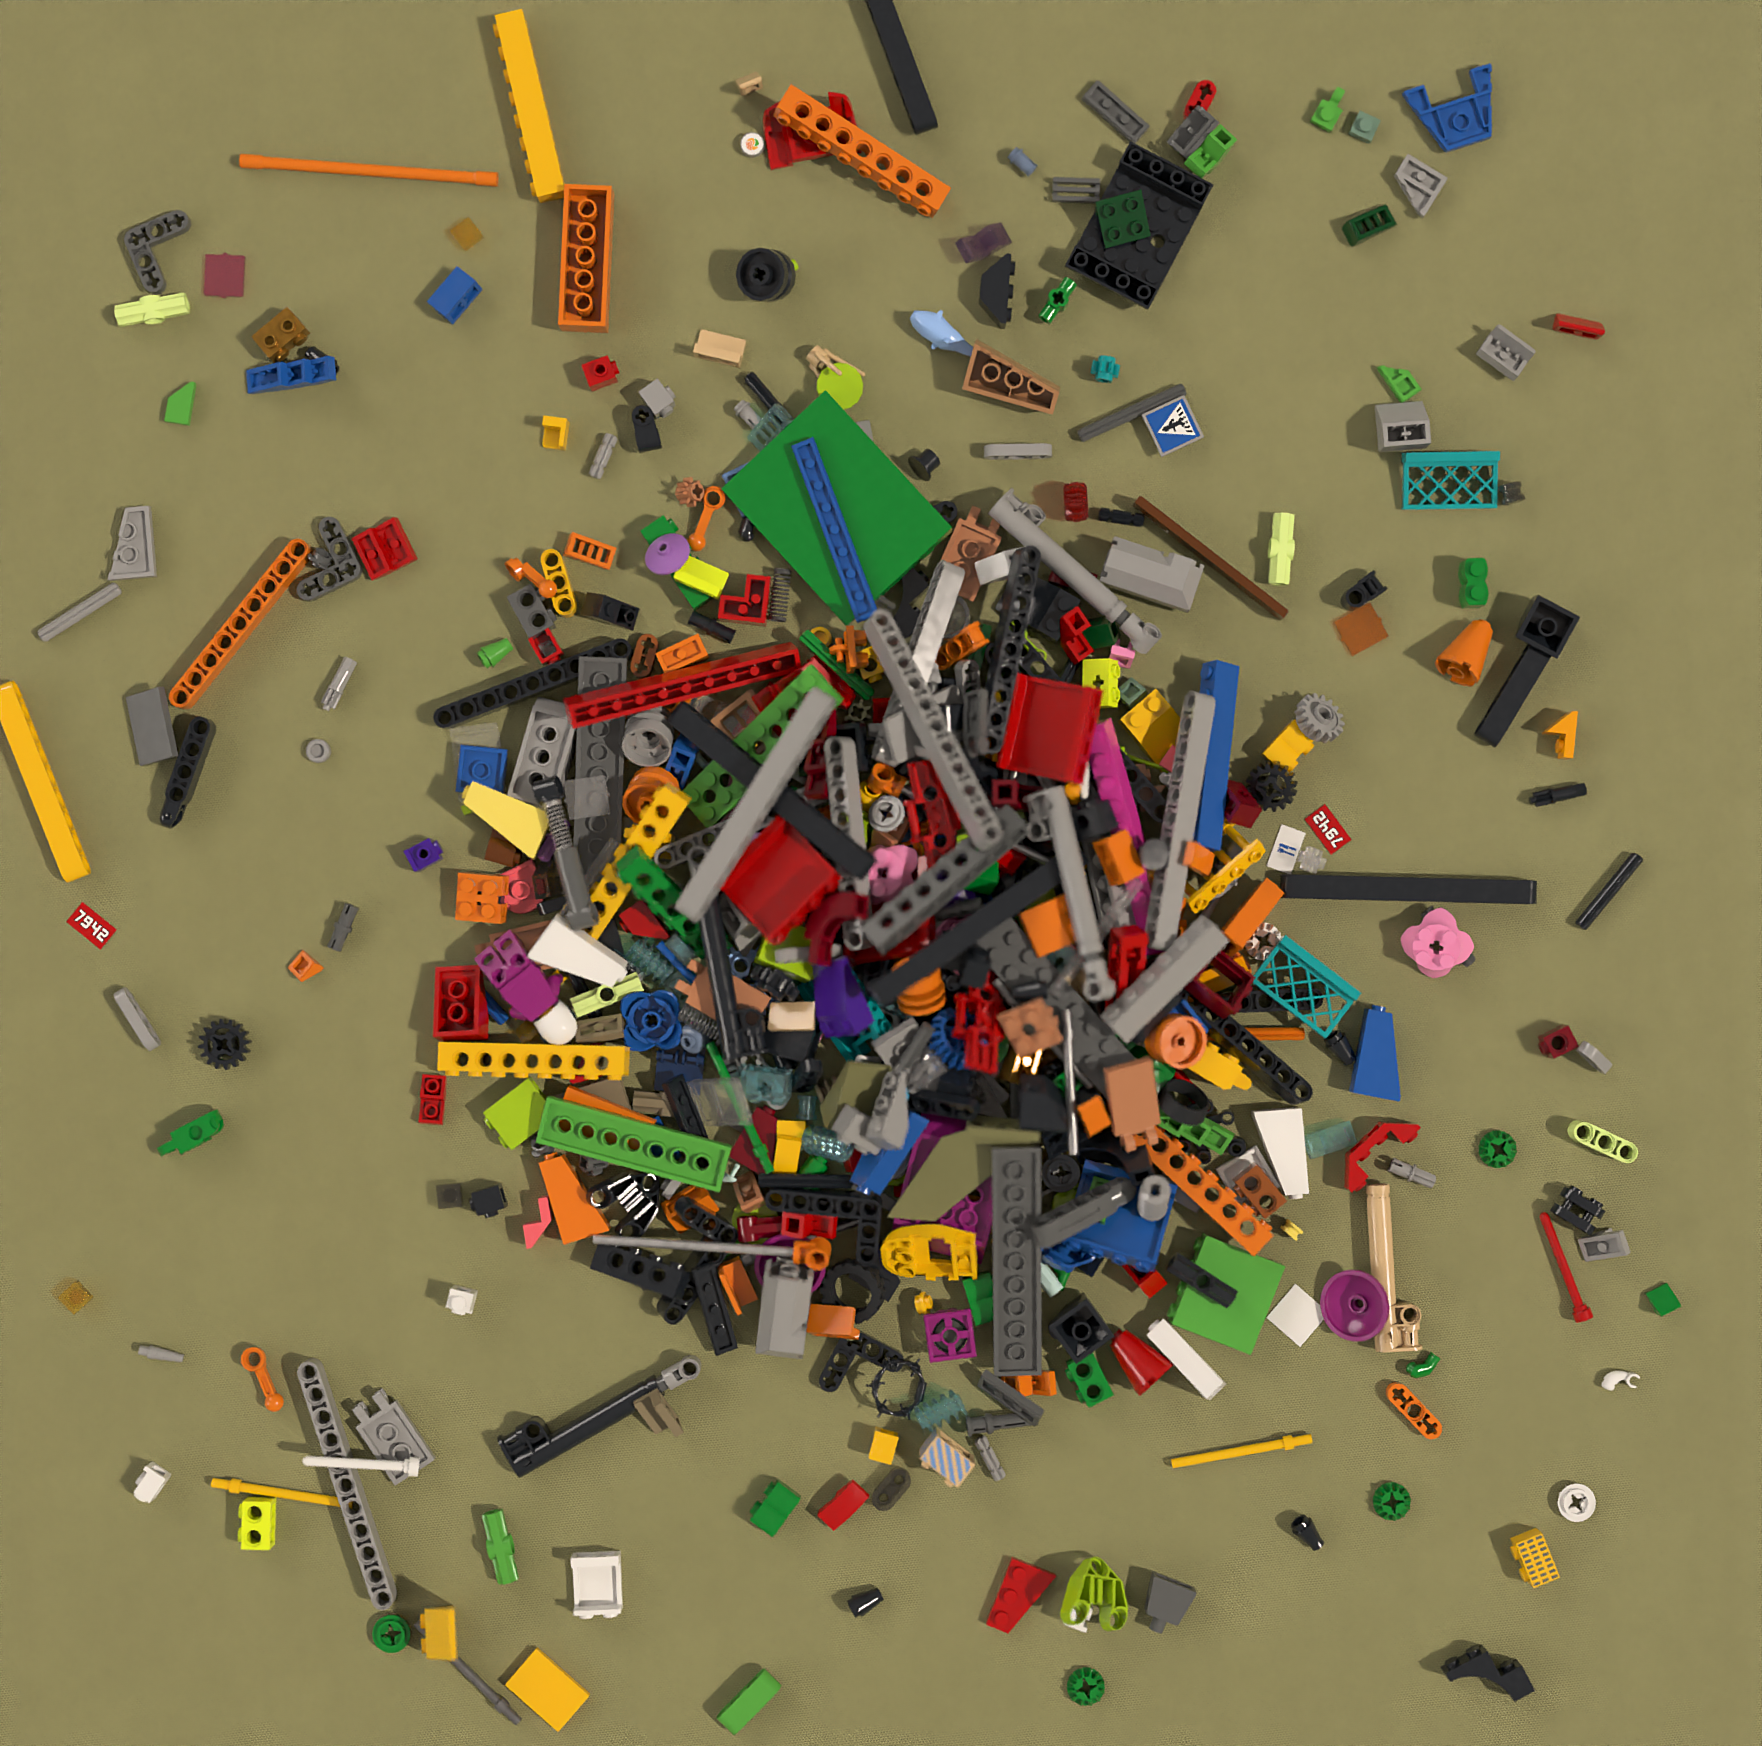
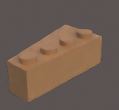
M976 339L962 389L1053 415L1060 386Z

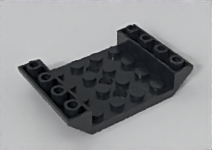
M1130 141L1101 200L1141 189L1151 236L1105 248L1099 217L1096 216L1094 211L1065 267L1148 310L1214 184ZM1161 237L1164 241V246L1161 248L1154 247L1151 243L1152 238Z

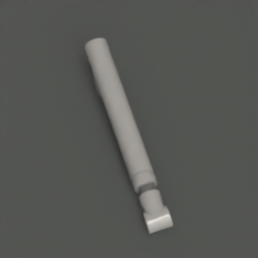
M1011 488L992 507L988 514L1022 545L1037 547L1041 554V561L1100 614L1106 616L1105 618L1109 622L1113 623L1116 621L1120 625L1119 629L1131 638V644L1136 651L1142 654L1148 653L1162 637L1158 627L1152 623H1144L1137 615L1126 611L1127 605L1123 601L1119 600L1114 593L1039 528L1046 518L1044 511L1037 505H1029L1027 502L1023 503L1013 494L1014 489Z
M1054 787L1023 797V802H1027L1030 814L1028 817L1029 824L1027 825L1029 831L1028 838L1034 842L1053 840L1076 943L1079 946V956H1084L1085 959L1083 964L1087 980L1084 985L1085 996L1092 1001L1109 999L1115 993V984L1107 976L1104 959H1100L1099 952L1103 951L1099 941L1100 936L1067 796L1065 795V787Z

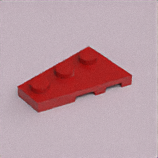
M1012 1556L990 1610L986 1625L1008 1634L1055 1579L1056 1574Z

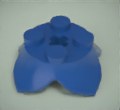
M656 990L653 993L633 992L622 998L620 1011L622 1017L626 1020L623 1038L626 1047H630L631 1051L642 1052L654 1046L668 1050L679 1045L682 1036V1025L680 1020H678L680 1004L673 993L665 990ZM648 1014L651 1016L656 1015L658 1024H649L648 1020L650 1018L647 1017Z
M1062 1241L1049 1248H1041L1042 1263L1067 1273L1072 1272L1075 1267L1095 1259L1088 1252L1067 1249L1065 1245H1061Z

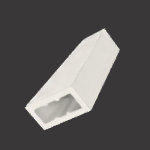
M558 913L530 949L527 956L537 962L610 987L616 981L620 983L628 972L625 970L628 961L583 930L574 931L569 920Z
M1288 1107L1252 1110L1251 1116L1276 1180L1280 1185L1281 1193L1285 1196L1288 1195L1289 1199L1303 1198V1194H1309L1302 1108Z
M1157 1319L1149 1326L1148 1330L1150 1332L1147 1336L1206 1399L1211 1400L1226 1385L1224 1380L1165 1319L1161 1322Z

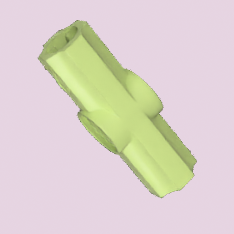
M184 292L162 297L159 295H148L141 297L140 301L115 305L114 313L120 327L139 323L158 324L164 322L165 318L190 314V305Z
M1283 512L1273 514L1272 538H1270L1268 545V559H1270L1268 584L1276 586L1289 585L1290 566L1295 550V541L1293 540L1295 514Z
M637 972L625 976L620 983L616 981L612 987L603 984L600 987L570 998L579 1018L605 1006L612 1005L622 1000L628 994L644 990ZM604 988H610L614 992V997L610 1001H603L600 997V992Z

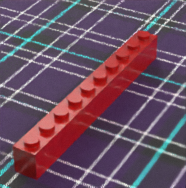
M790 641L563 698L567 719L574 729L787 675L801 666L798 648Z

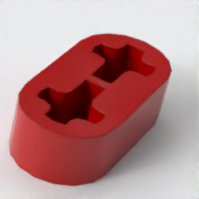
M1202 80L1197 84L1183 112L1184 119L1187 118L1191 113L1190 110H1193L1196 104L1208 111L1216 94V86L1212 81ZM1205 87L1209 88V94L1205 96L1204 100H1201V90H1204Z

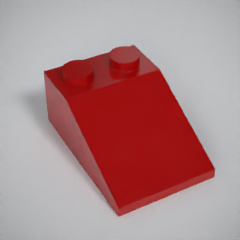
M480 966L435 967L433 1037L442 1042L488 1040L489 1015L483 971Z

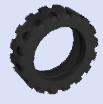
M847 1258L842 1262H837L826 1273L822 1280L823 1286L820 1288V1294H823V1305L846 1306L836 1294V1280L843 1274L851 1273L860 1276L866 1281L871 1292V1299L868 1305L856 1309L854 1322L860 1324L864 1320L868 1321L882 1306L883 1298L886 1294V1288H883L885 1282L883 1277L880 1278V1272L876 1268L874 1269L871 1265H861L856 1258L854 1260Z

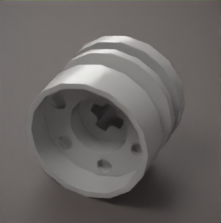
M661 706L627 715L622 750L631 762L649 767L658 766L667 761L671 755L675 728L667 721L671 714L667 708Z

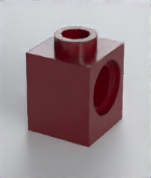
M1562 1024L1538 1036L1540 1041L1538 1048L1542 1055L1547 1056V1058L1555 1059L1579 1047L1569 1025ZM1558 1036L1561 1043L1557 1049H1554L1551 1042L1554 1037Z

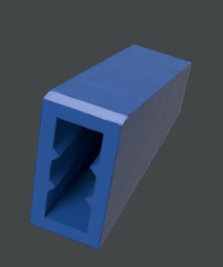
M1372 1005L1371 1009L1364 1008L1356 1050L1357 1058L1354 1061L1349 1092L1400 1102L1401 1095L1392 1013L1385 1012L1386 1007Z
M907 1110L908 1130L902 1148L898 1150H885L881 1148L877 1156L869 1151L867 1154L862 1153L850 1179V1182L858 1185L856 1190L870 1195L871 1192L880 1195L929 1121Z

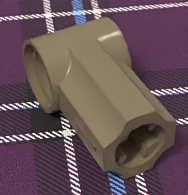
M634 1091L633 1111L658 1113L657 1115L675 1117L664 1091L659 1093Z

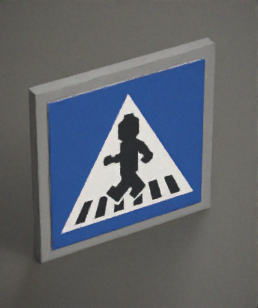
M1185 395L1141 415L1161 457L1204 438Z

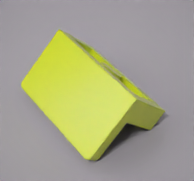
M689 556L686 563L675 572L673 578L681 584L718 600L729 574Z

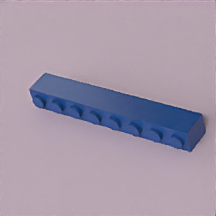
M1219 660L1203 663L1200 673L1201 684L1199 693L1215 698V710L1192 841L1197 842L1211 852L1221 850L1239 666Z

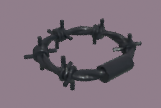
M887 1356L888 1361L885 1362L886 1365L876 1374L870 1385L866 1384V1387H872V1395L877 1411L880 1412L877 1417L879 1418L881 1414L896 1417L907 1416L908 1420H911L910 1412L920 1402H923L927 1383L922 1376L921 1367L917 1364L920 1359L918 1358L916 1362L901 1359L890 1360L889 1356ZM907 1365L912 1370L911 1377L915 1373L919 1376L914 1397L915 1401L910 1407H903L900 1404L901 1409L899 1411H890L885 1405L887 1399L883 1403L878 1400L879 1386L881 1384L885 1385V1382H880V1379L886 1370L895 1369V1372H898L897 1366Z

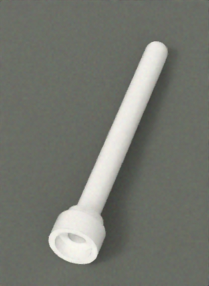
M306 1456L303 1458V1464L306 1466L404 1471V1474H408V1476L418 1477L420 1457H410V1459H405V1461Z

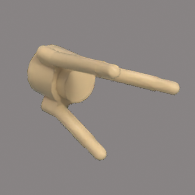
M819 345L815 346L806 357L811 363L809 368L817 377L821 373L819 368L823 370L826 367H829L839 376L842 375V372L830 362L831 359L837 363L849 364L832 354L827 348L823 350ZM849 364L850 366L854 367L862 377L865 376V373L863 371Z

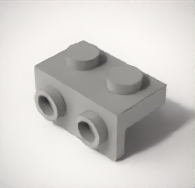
M1498 324L1487 336L1476 355L1514 382L1536 351Z

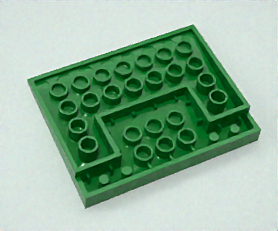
M825 390L725 484L721 490L845 626H849L855 620L792 450V445L812 437L815 439L875 602L901 580L905 574L934 550V547L952 532V527Z

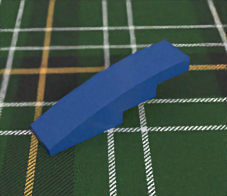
M324 356L313 360L300 359L289 363L276 362L246 370L248 394L296 389L336 381L335 357Z

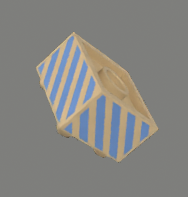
M935 1427L919 1448V1455L922 1460L921 1465L926 1469H929V1467L933 1468L946 1478L944 1482L949 1487L955 1485L958 1488L975 1466L974 1455L938 1427Z

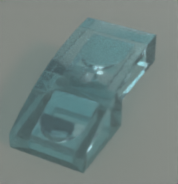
M1350 1120L1304 1136L1309 1159L1317 1158L1357 1143Z

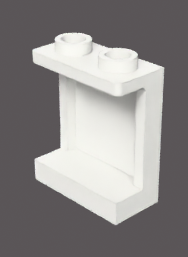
M621 1551L573 1553L571 1557L574 1584L573 1616H579L581 1619L593 1618L594 1615H603L605 1618L616 1617L623 1609Z

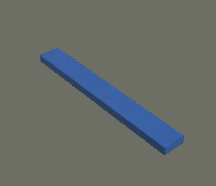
M812 437L791 447L857 623L867 620L878 609L817 444Z

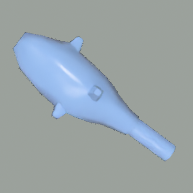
M914 310L910 317L912 326L922 337L932 342L931 349L934 350L938 347L971 357L973 346L944 319L942 310H939L937 313Z

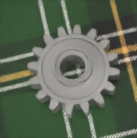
M1313 693L1311 696L1309 694L1306 695L1296 705L1298 708L1295 710L1297 725L1301 732L1309 739L1316 742L1322 741L1323 743L1327 741L1332 742L1343 732L1342 727L1345 723L1340 720L1343 714L1337 712L1338 706H1332L1331 699L1326 701L1324 695L1318 698V695Z

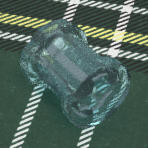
M797 1095V1099H799V1113L796 1115V1119L817 1120L815 1104L818 1096Z

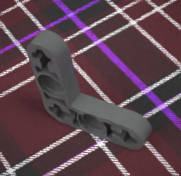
M181 210L169 212L132 228L126 232L124 237L125 245L144 288L153 295L163 293L167 283L152 247L189 231L191 219ZM180 217L183 220L181 227H178L175 224L177 223L176 218ZM165 222H168L170 225H172L169 226L172 229L171 232L169 231V228L165 224ZM157 225L163 226L164 229L160 237L152 235V229ZM144 231H146V234L151 239L150 241L145 238ZM136 235L139 238H141L138 240L139 245L137 246L134 243H131L134 241L133 237ZM144 256H149L151 258L150 266L142 268L140 266V259ZM149 273H152L153 277L157 281H159L157 283V288L149 286L152 284V279L148 275Z
M333 517L322 519L319 523V531L335 565L299 582L297 594L305 601H315L358 580L362 575L361 564L341 523ZM329 522L332 525H336V527L333 528L334 533L338 537L342 535L341 538L334 539L329 531L325 532V529L328 528L327 524ZM338 543L346 544L347 551L345 554L336 555L334 549ZM349 564L357 568L354 570L353 576L349 573L342 575L343 581H341L340 575L336 572L338 569L341 573L347 571ZM327 574L335 576L336 582L333 586H325L323 580ZM318 579V583L323 588V591L320 592L319 588H315L311 591V596L303 594L306 590L305 586L314 587L318 585L315 582Z

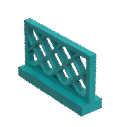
M1500 451L1401 453V462H1403L1402 510L1497 508ZM1436 466H1441L1448 473L1439 483L1430 475ZM1446 466L1455 467L1450 471ZM1460 466H1465L1471 472L1463 482L1453 474ZM1470 466L1478 467L1475 470H1473ZM1483 466H1492V476L1485 482L1477 472ZM1409 467H1418L1424 473L1416 483L1409 478ZM1423 467H1430V469L1426 471ZM1450 476L1459 484L1451 494L1441 486ZM1473 476L1482 484L1474 494L1465 486ZM1426 477L1436 485L1427 495L1418 487ZM1438 488L1447 496L1441 504H1435L1429 498ZM1461 488L1470 496L1464 504H1459L1453 498ZM1486 488L1491 493V503L1483 504L1476 496ZM1416 489L1424 498L1417 505H1408V495ZM1426 500L1430 503L1422 505ZM1449 500H1451L1454 504H1446V503H1447ZM1472 500H1474L1477 504H1469V503H1470Z
M1284 935L1253 976L1256 978L1253 984L1326 1039L1349 1007L1361 995V992L1288 936ZM1278 951L1287 956L1288 966L1275 967L1273 957ZM1291 960L1298 965H1291ZM1271 963V968L1265 969ZM1302 967L1306 972L1307 980L1294 982L1292 968ZM1288 969L1290 983L1277 984L1275 970ZM1264 971H1272L1274 985L1264 986L1257 978ZM1310 974L1316 979L1310 980ZM1320 981L1324 984L1326 995L1313 996L1311 982ZM1307 983L1309 997L1296 999L1294 985ZM1291 985L1292 999H1281L1278 994V987ZM1274 987L1275 993L1268 988ZM1329 989L1332 990L1335 994H1329ZM1339 996L1346 1003L1341 1010L1332 1011L1330 997ZM1326 997L1328 1012L1315 1013L1313 999ZM1310 1000L1311 1014L1302 1015L1298 1012L1297 1001ZM1287 1002H1293L1294 1008ZM1333 1013H1338V1014L1335 1016V1018L1333 1019L1332 1014H1333ZM1328 1014L1330 1024L1323 1031L1317 1026L1316 1016ZM1312 1016V1022L1306 1017Z

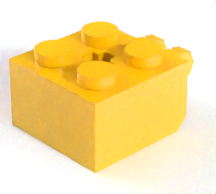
M1208 1041L1201 1059L1192 1067H1188L1189 1070L1224 1090L1230 1089L1232 1085L1247 1090L1252 1084L1251 1079L1241 1073L1243 1067L1238 1065L1240 1060L1225 1052L1223 1055L1217 1052L1219 1048Z

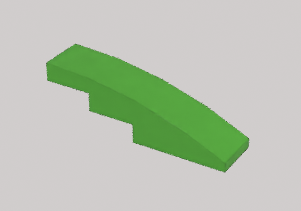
M1158 1105L1160 1124L1158 1126L1178 1138L1182 1135L1198 1146L1203 1144L1222 1155L1234 1137L1233 1132L1206 1117L1201 1124L1195 1126L1179 1123L1166 1115Z

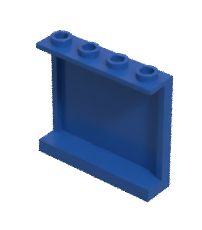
M1086 1159L1075 1198L1090 1190L1094 1176L1109 1181L1117 1177L1130 1178L1122 1169ZM1169 1183L1171 1193L1167 1212L1163 1218L1157 1221H1148L1140 1216L1137 1209L1141 1185L1136 1186L1137 1193L1135 1198L1119 1207L1114 1214L1106 1217L1104 1225L1097 1222L1063 1240L1061 1245H1065L1071 1251L1081 1250L1088 1252L1090 1256L1095 1258L1105 1257L1112 1259V1262L1118 1265L1129 1264L1142 1272H1154L1178 1186Z

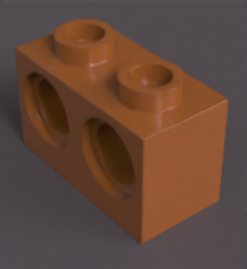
M1255 1162L1232 1179L1236 1184L1233 1189L1241 1198L1246 1197L1251 1204L1248 1206L1254 1211L1253 1214L1256 1217L1261 1215L1266 1219L1287 1202ZM1248 1177H1254L1256 1180L1255 1186L1251 1189H1247L1244 1185ZM1264 1195H1269L1271 1198V1202L1267 1207H1261L1259 1203L1260 1198Z

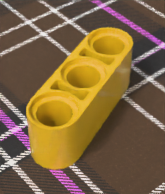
M547 549L540 558L545 578L552 581L558 578L565 580L563 588L557 589L556 595L551 598L553 606L559 615L564 618H570L576 614L578 608L565 561L557 550ZM555 555L558 557V563L555 566H547V559L550 556ZM565 600L571 601L572 605L571 609L567 612L560 610V604Z

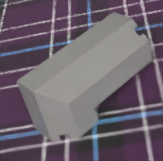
M1114 536L1099 581L1107 587L1188 613L1204 565L1200 564L1196 567L1197 561L1175 553H1169V556L1165 557L1163 556V551Z
M779 1256L776 1262L771 1263L772 1259L766 1262L755 1354L803 1359L814 1269L807 1267L805 1264H793V1257Z

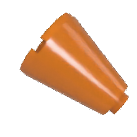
M1483 619L1473 620L1437 657L1435 661L1437 670L1443 676L1445 673L1451 675L1452 678L1450 680L1454 683L1469 687L1475 683L1477 684L1480 680L1493 634L1490 623Z

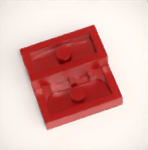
M393 517L379 526L369 528L351 538L372 581L403 568L418 559L398 517Z

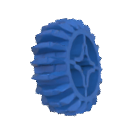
M949 1007L940 1011L931 1020L930 1024L936 1031L933 1032L929 1039L932 1043L928 1049H934L933 1057L939 1056L941 1058L940 1064L947 1062L948 1069L955 1066L957 1071L963 1067L967 1070L970 1068L965 1067V1052H960V1050H965L966 1041L952 1036V1031L955 1027L945 1026L947 1024L955 1025L956 1007L954 1009ZM968 1008L965 1013V1029L975 1026L976 1014L970 1015ZM981 1040V1041H980V1042L983 1043V1044H987V1040H986V1041H984V1040Z

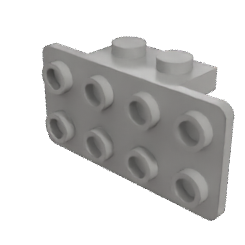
M950 685L932 694L938 706L962 703L959 689L956 685ZM905 709L884 720L885 732L895 763L900 764L913 756L925 757L930 760ZM963 729L951 730L957 744L964 741Z

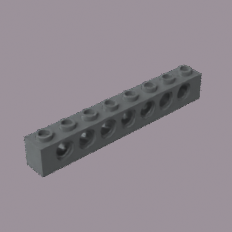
M1008 805L994 812L1003 830L1000 841L985 851L976 850V846L973 844L970 836L959 841L949 854L940 857L937 864L930 870L921 873L918 880L912 885L906 886L899 896L893 901L887 902L880 912L875 916L869 917L860 928L861 931L882 956L886 955L1029 834L1026 823ZM967 861L964 865L958 866L959 862ZM949 876L945 881H939L940 878ZM924 892H930L929 895L921 897ZM912 907L910 911L902 912L905 908ZM893 922L891 927L884 928L887 923Z

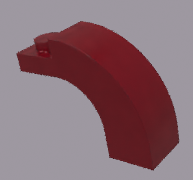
M993 780V806L1002 809L1008 805L1013 811L1029 812L1027 802H1023L1022 798L1044 791L1042 786L1022 785L1017 780Z
M855 892L837 893L826 898L813 911L807 922L803 938L811 940L809 964L831 966L835 933L846 921L853 919L867 920L868 895Z

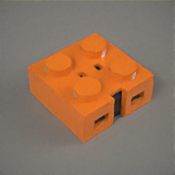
M474 872L458 873L455 920L496 924L506 923L508 903H504L505 895H508L509 876Z

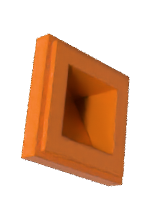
M302 950L288 966V969L303 982L322 971L324 967Z

